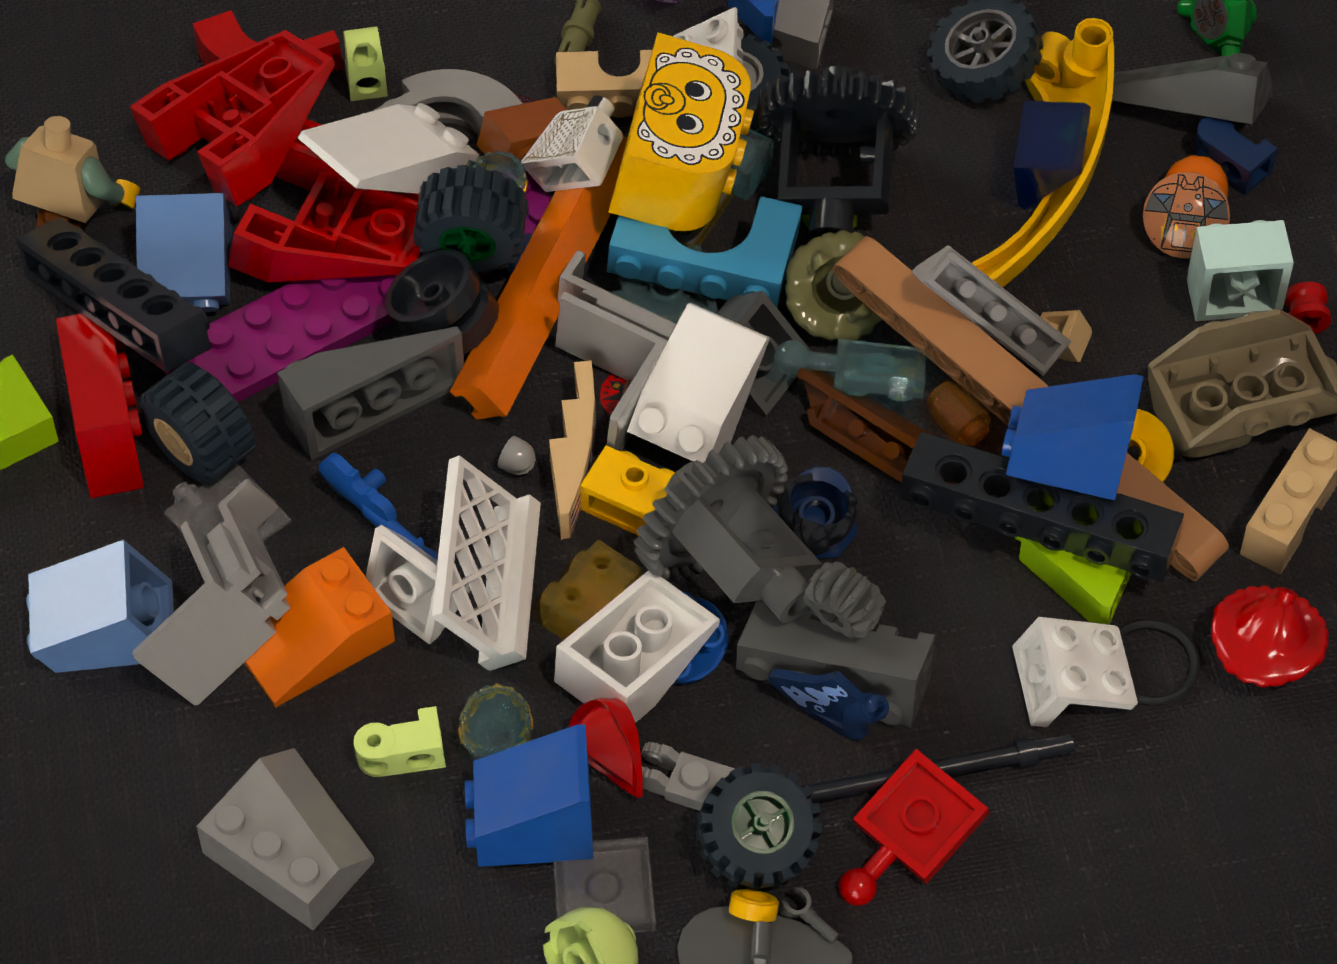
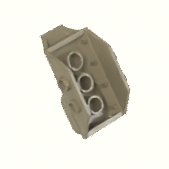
M1281 309L1266 312L1254 311L1232 320L1209 322L1193 330L1148 364V382L1154 411L1158 419L1168 429L1173 440L1174 449L1183 456L1191 458L1203 457L1247 445L1253 439V436L1260 435L1266 431L1287 425L1298 426L1310 419L1337 413V364L1335 360L1325 355L1308 324Z

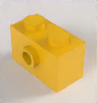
M606 445L580 484L581 510L640 536L637 533V529L646 524L643 520L644 515L656 510L652 505L654 500L666 497L667 493L664 489L675 472L666 468L659 469L641 461L631 452L618 451Z

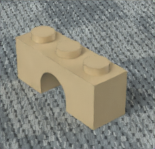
M640 50L639 67L632 74L622 77L611 76L600 68L598 51L556 52L557 99L567 110L586 108L591 98L598 95L608 99L613 104L614 112L611 117L624 118L633 116L652 50Z
M1310 428L1308 429L1248 522L1240 555L1281 575L1299 547L1305 528L1315 508L1322 510L1337 487L1336 441Z

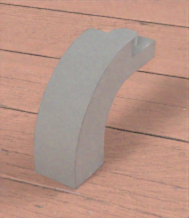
M439 69L418 73L401 80L403 95L386 101L382 106L374 109V111L396 104L417 106L418 103H422L438 112L440 115L438 120L441 123L464 126L479 136L485 111L523 103L505 85L486 75L467 70Z

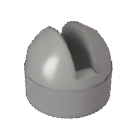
M512 436L500 454L498 468L518 476L527 474L534 467L535 453L532 446L526 441Z

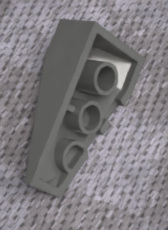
M1236 53L1230 56L1115 72L1112 101L1253 124L1272 97L1273 86L1268 62L1256 61L1255 57L1249 54Z

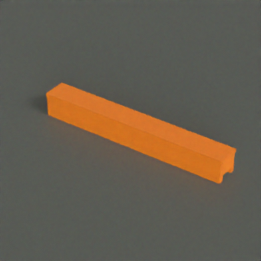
M623 133V139L601 186L555 191L497 301L499 304L498 319L491 333L476 348L471 350L450 392L455 397L463 396L474 407L471 414L476 420L496 416L506 417L558 318L560 302H557L561 274L577 250L586 254V264L611 215L608 210L627 138Z

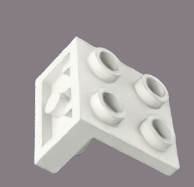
M1038 617L1012 646L1031 726L1048 727L1069 704L1132 710L1138 703L1120 630L1115 625Z

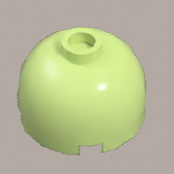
M580 907L566 913L546 926L544 933L550 932V941L543 945L547 964H639L636 937L632 928L618 916L604 908Z

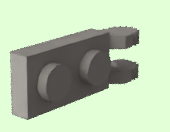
M653 741L645 743L641 752L642 757L649 763L673 771L669 779L661 771L642 766L643 789L665 796V800L699 811L714 785L722 777H727L730 771L735 769L682 751L679 754L672 747L664 744L660 745Z

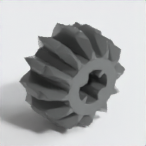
M836 561L834 563L825 562L820 569L815 571L809 580L803 596V600L809 607L810 613L817 616L821 620V624L828 625L835 633H843L847 638H864L869 630H873L880 620L879 617L886 604L884 596L880 594L879 587L872 584L867 579L868 576L861 575L854 567L848 568L842 562Z

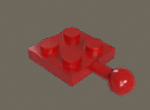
M915 749L853 818L855 825L881 847L862 868L849 869L841 876L838 884L841 898L846 903L854 906H862L869 903L877 891L876 880L895 859L927 884L990 814L988 807L919 750Z

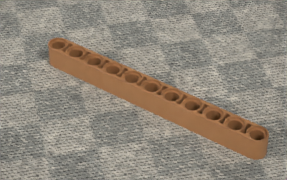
M864 236L833 266L834 274L846 289L1007 426L1009 425L1013 405L1023 406L1026 390L1049 387L969 318L923 284L912 273L911 269L873 238ZM1126 454L1117 493L1184 513L1180 539L1170 565L1186 578L1197 581L1229 549L1226 538L1213 524L1130 454Z

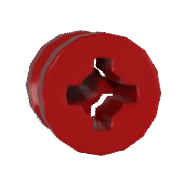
M1301 282L1287 289L1284 305L1289 310L1288 314L1308 324L1314 334L1326 330L1331 324V313L1329 308L1325 306L1328 302V293L1325 286L1316 282Z

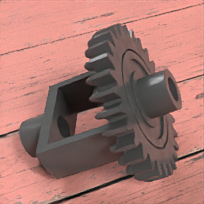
M751 435L747 441L743 437H739L733 446L728 441L724 443L718 454L713 449L709 451L705 462L702 463L696 460L679 469L671 477L664 489L667 493L666 497L654 500L652 505L656 510L644 515L643 520L646 524L637 529V533L640 536L634 540V544L637 546L634 550L653 575L661 576L665 580L668 578L677 580L679 575L684 578L690 576L689 567L698 573H701L704 569L733 603L763 601L782 623H788L797 619L809 609L803 600V596L810 578L822 565L769 506V504L775 506L778 502L776 495L772 491L778 494L784 492L782 483L788 480L786 474L788 466L783 455L763 436L758 439L755 435Z

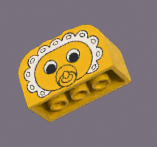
M657 33L638 96L608 210L609 213L652 225L667 227L669 230L674 231L695 230L712 220L722 193L731 194L737 170L732 169L731 166L732 164L740 166L747 141L739 137L740 134L747 136L754 110L747 109L751 91L750 77L744 66L737 59L718 49Z

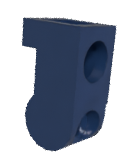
M1206 117L1198 124L1194 154L1196 156L1209 157L1221 165L1227 176L1228 184L1243 195H1246L1273 172L1278 148L1265 139L1258 145H1255L1235 131L1231 121Z

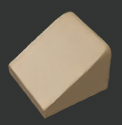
M1081 311L1042 312L1040 317L1071 341L1059 358L1069 362H1080L1092 335V329Z

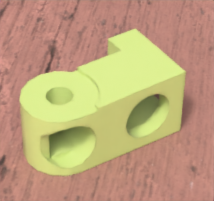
M378 27L343 31L345 71L350 101L387 97L385 65ZM367 77L379 80L377 84L371 87H360L357 85L359 80Z
M436 706L418 709V721L393 724L391 726L381 723H369L362 726L356 732L353 743L360 769L369 776L384 777L446 768Z

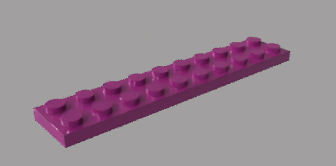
M527 171L503 176L515 180L517 187L523 188L521 186V177H525L528 180L525 197L528 200L525 233L533 234L553 196L550 192H545ZM477 272L480 278L488 274ZM397 275L293 281L210 323L207 333L211 349L187 362L194 363L212 374L228 389L236 401L240 402L279 382L277 372L285 369L292 362L304 360L316 353L345 348L393 323L394 321L385 308L386 292ZM156 366V367L158 368V370L160 371V373L163 375V377H165V376L168 375L171 371L174 370V369H172V370H170V371H168V372H165V371H163L161 368H159L158 366Z

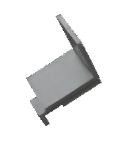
M577 250L559 279L557 302L560 303L555 346L585 361L592 360L593 365L627 381L632 380L612 412L608 428L606 445L622 451L632 435L627 430L642 389L677 324L583 280L586 254Z
M245 479L218 504L225 521L219 523L211 530L207 537L187 520L180 526L205 583L132 652L134 659L193 705H199L277 632L270 616L278 620L290 609L286 599L288 593L257 530L278 509V506L273 498L250 479Z

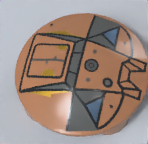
M1193 172L1175 173L1159 181L1148 194L1143 209V223L1151 243L1162 252L1177 258H1191L1197 227L1211 224L1227 225L1230 221L1229 204L1222 189L1210 178Z

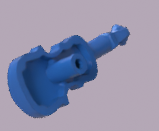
M331 453L320 463L318 471L327 484L337 494L358 508L362 515L376 527L383 525L406 537L438 561V553L425 547L424 540L421 537L416 538L397 521V513L394 506L377 491L387 481L380 470L374 468L362 479L359 471L354 469L337 453Z

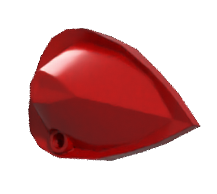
M597 698L579 706L571 718L569 727L586 725L588 764L636 798L643 797V773L639 736L630 709L617 698Z

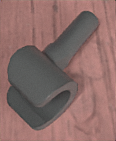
M801 887L792 888L790 893L800 901V909L794 910L786 901L780 900L778 907L780 914L790 919L801 917L832 944L839 937V933L811 908L812 900L807 890Z

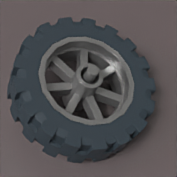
M968 0L967 5L954 7L950 10L951 15L947 18L942 17L937 23L938 29L936 33L932 32L929 38L931 48L927 49L928 58L939 82L948 94L953 92L957 99L966 101L969 98L974 103L984 102L985 98L990 97L992 100L1002 98L1003 93L1009 90L1011 93L1021 87L1020 83L1024 79L1029 80L1035 73L1034 66L1039 65L1042 59L1040 49H1043V41L1032 15L1021 2L1017 5L1015 0ZM1009 35H1012L1010 42H1002ZM966 46L970 48V49H967V50L963 51V49H964ZM973 60L971 65L964 64L966 62Z

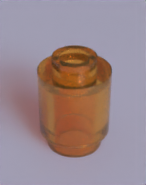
M946 381L936 387L929 395L926 404L930 408V416L953 442L974 446L987 436L991 416L963 386L956 385L953 381Z

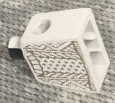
M595 95L591 98L586 108L561 111L553 118L520 163L545 192L601 186L623 139L622 132L610 119L614 112L613 104L608 99Z

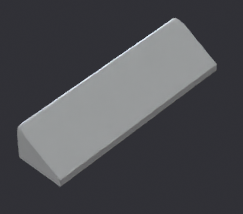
M949 245L917 265L912 271L923 284L1043 376L1071 343L1067 337Z

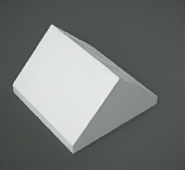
M380 525L375 528L366 578L392 612V617L430 645L445 628V626L431 617L437 560L406 537ZM467 583L464 585V587L466 589L467 594H469L471 589L469 587V584ZM451 593L449 610L455 613L458 608Z

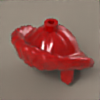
M1262 585L1260 587L1248 586L1245 589H1238L1232 594L1226 595L1213 611L1211 638L1216 648L1217 657L1229 674L1236 675L1242 682L1253 683L1257 687L1282 686L1287 682L1301 679L1322 663L1329 643L1327 623L1320 616L1319 611L1312 607L1306 598L1298 597L1296 592L1285 587L1270 588L1269 586Z

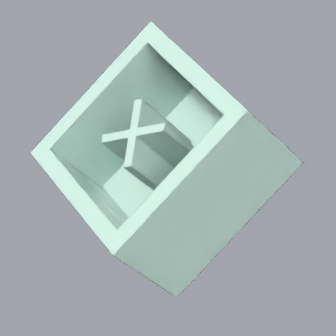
M1257 220L1251 223L1227 225L1211 224L1196 228L1186 279L1195 321L1232 319L1243 317L1254 311L1283 310L1294 263L1284 220Z

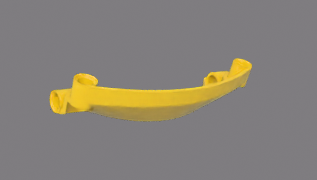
M1088 18L1081 21L1076 26L1074 39L1071 41L1066 36L1057 32H1046L1041 35L1043 41V49H1040L1042 55L1039 65L1034 66L1035 73L1029 80L1025 79V82L1038 104L1048 127L1053 154V168L1050 181L1041 202L1021 229L989 254L971 262L1002 287H1005L1026 269L1053 240L1076 209L1093 177L1105 140L1114 84L1113 30L1102 19Z

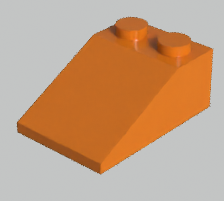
M342 547L304 568L285 585L288 593L286 599L290 609L278 620L270 616L277 632L244 663L276 708L395 642L392 612L346 549Z

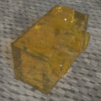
M598 539L587 552L583 550L575 556L570 564L569 571L559 582H551L543 591L540 598L542 626L565 640L642 576V568Z

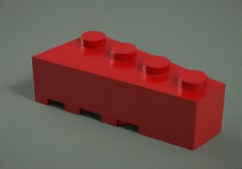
M83 314L56 318L75 432L90 498L144 488L134 437L142 435L137 409H128L137 406L132 380L123 382V379L131 378L126 352L117 353L126 350L125 343Z

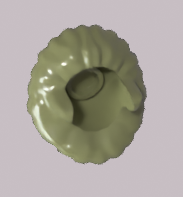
M840 230L837 233L828 232L821 237L813 238L807 245L800 246L786 268L787 283L785 285L787 308L795 322L813 337H821L829 341L850 342L859 339L863 335L870 334L874 326L882 321V318L841 284L833 271V266L864 237L859 232L849 233L845 230Z

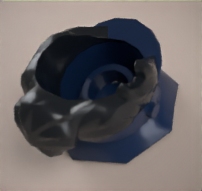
M813 467L803 471L799 476L791 478L783 485L784 492L779 494L777 505L772 509L817 559L839 557L858 534L855 521L858 500L853 495L849 482L841 473L830 467Z

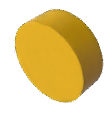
M739 889L731 893L728 911L730 914L744 920L773 922L777 918L779 901L775 896L762 891Z

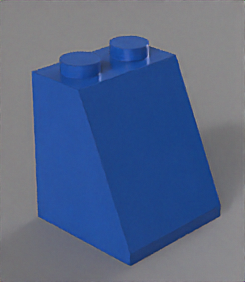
M1133 374L1026 390L1023 406L1013 405L1001 456L1010 457L1006 475L1115 500L1134 426L1144 376Z
M585 724L574 725L473 761L474 780L465 781L466 809H474L475 819H466L465 825L467 848H476L478 867L594 860Z

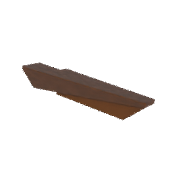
M800 368L797 373L798 378L805 383L811 407L807 409L810 425L902 483L903 471L920 432L931 433L818 368ZM948 481V482H947V483H950V484H958L957 482H954V481Z

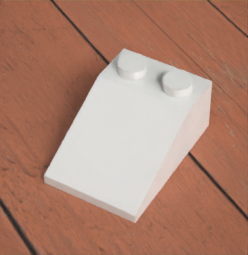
M688 303L642 389L627 432L691 461L705 462L709 451L712 449L718 454L724 443L728 441L731 443L770 337L697 305Z
M648 570L556 646L554 682L582 703L597 698H617L627 705L636 723L656 706L719 626L720 619L661 576H655Z

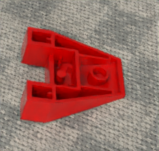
M284 30L162 84L131 105L130 109L146 145L168 161L186 152L191 145L201 138L210 142L197 151L214 192L224 193L226 200L238 207L242 203L254 198L259 191L272 183L331 74L335 63L332 57Z
M306 119L277 174V178L310 191L294 221L250 204L234 232L228 267L268 283L398 275L407 265L418 259L421 255L420 247L415 245L413 234L419 194L355 188L298 139L301 131L321 126L319 123Z

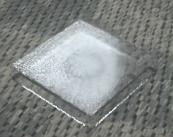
M648 837L593 841L594 859L553 861L558 918L580 907L604 908L627 923L633 932L656 930Z

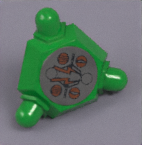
M1181 0L1177 5L1178 13L1182 17L1190 18L1191 27L1215 52H1220L1222 56L1241 53L1242 40L1251 30L1257 14L1253 0Z

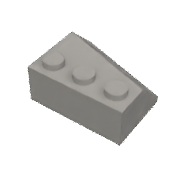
M295 748L259 758L196 826L204 855L311 930H314L374 863V856Z

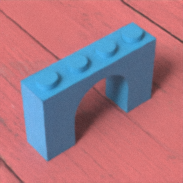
M760 196L753 224L747 238L735 248L718 253H704L687 248L671 235L667 227L618 216L609 244L607 272L627 279H638L659 284L670 289H681L702 294L713 299L728 300L734 295H746L751 292L764 291L776 308H778L786 279V268L792 258L799 233L803 206Z

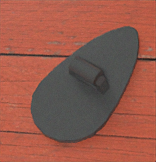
M729 906L709 908L695 915L682 929L677 945L679 964H852L853 959L852 953L845 945L837 939L831 944L813 926L777 915L776 920L773 922L744 920L730 914L728 911Z

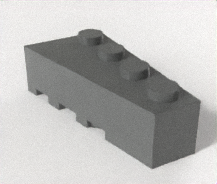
M756 601L737 644L736 669L743 671L746 675L756 680H769L768 678L774 669L810 675H824L839 671L862 693L872 692L874 694H881L888 700L889 712L880 721L890 725L901 724L912 728L930 684L935 635L919 632L917 639L898 636L899 631L897 627L880 624L877 632L869 630L864 638H847L843 633H835L828 625L821 624L817 616L811 614L808 610L797 619L788 623H782L764 602Z

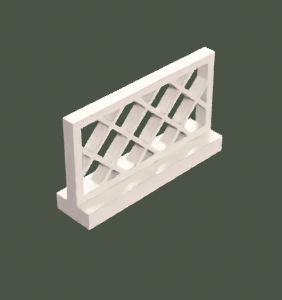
M457 456L449 459L431 617L479 650L478 663L487 670L492 671L526 659L541 503L530 494L518 499L464 458ZM463 479L467 481L471 494L474 498L472 500H469L466 490L463 486ZM489 498L499 505L494 507V510ZM474 505L477 506L486 527L483 531L472 506ZM459 514L469 535V538L466 540L459 525ZM489 535L491 539L490 548L485 539V536ZM470 544L473 545L482 566L480 569L477 568L468 547ZM455 553L465 575L462 579L454 563ZM483 574L487 578L486 588L481 578ZM467 583L469 584V587L478 606L475 609H473L471 601L464 587V585ZM451 593L461 617L449 610ZM481 614L483 618L482 628L477 618V615Z

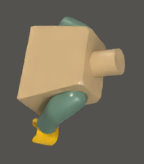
M62 116L48 118L44 122V126H39L30 137H22L5 157L6 165L16 171L12 193L13 199L84 223L89 220L104 201L109 202L113 206H118L121 203L130 209H134L136 196L140 192V187L130 181L121 179L116 182L112 181L99 161L97 147L93 141L71 134L70 121Z

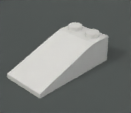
M418 103L417 106L396 104L303 130L298 136L301 142L355 188L419 194L423 181H427V177L432 173H440V169L446 167L457 168V165L473 167L479 157V154L467 145L469 139L463 133L443 125L438 120L440 118L438 112L422 103Z

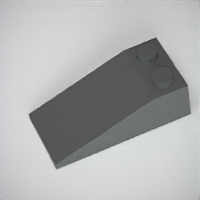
M452 327L320 352L304 360L294 361L285 369L277 372L285 423L310 461L449 393L464 365L461 331L458 327Z

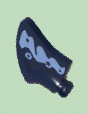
M774 669L768 678L769 682L780 693L804 712L834 732L851 740L864 738L868 734V725L884 719L889 712L888 700L883 695L872 692L862 693L839 671L824 675H810Z

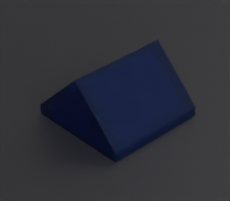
M1024 101L1013 166L1018 206L1027 209L1081 174L1091 111L1089 105L1072 102Z

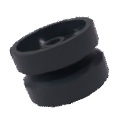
M454 249L437 250L416 259L394 278L386 292L385 308L399 330L404 332L406 336L458 327L462 333L463 355L476 348L491 333L498 319L499 304L485 282L480 279L476 269L466 255Z

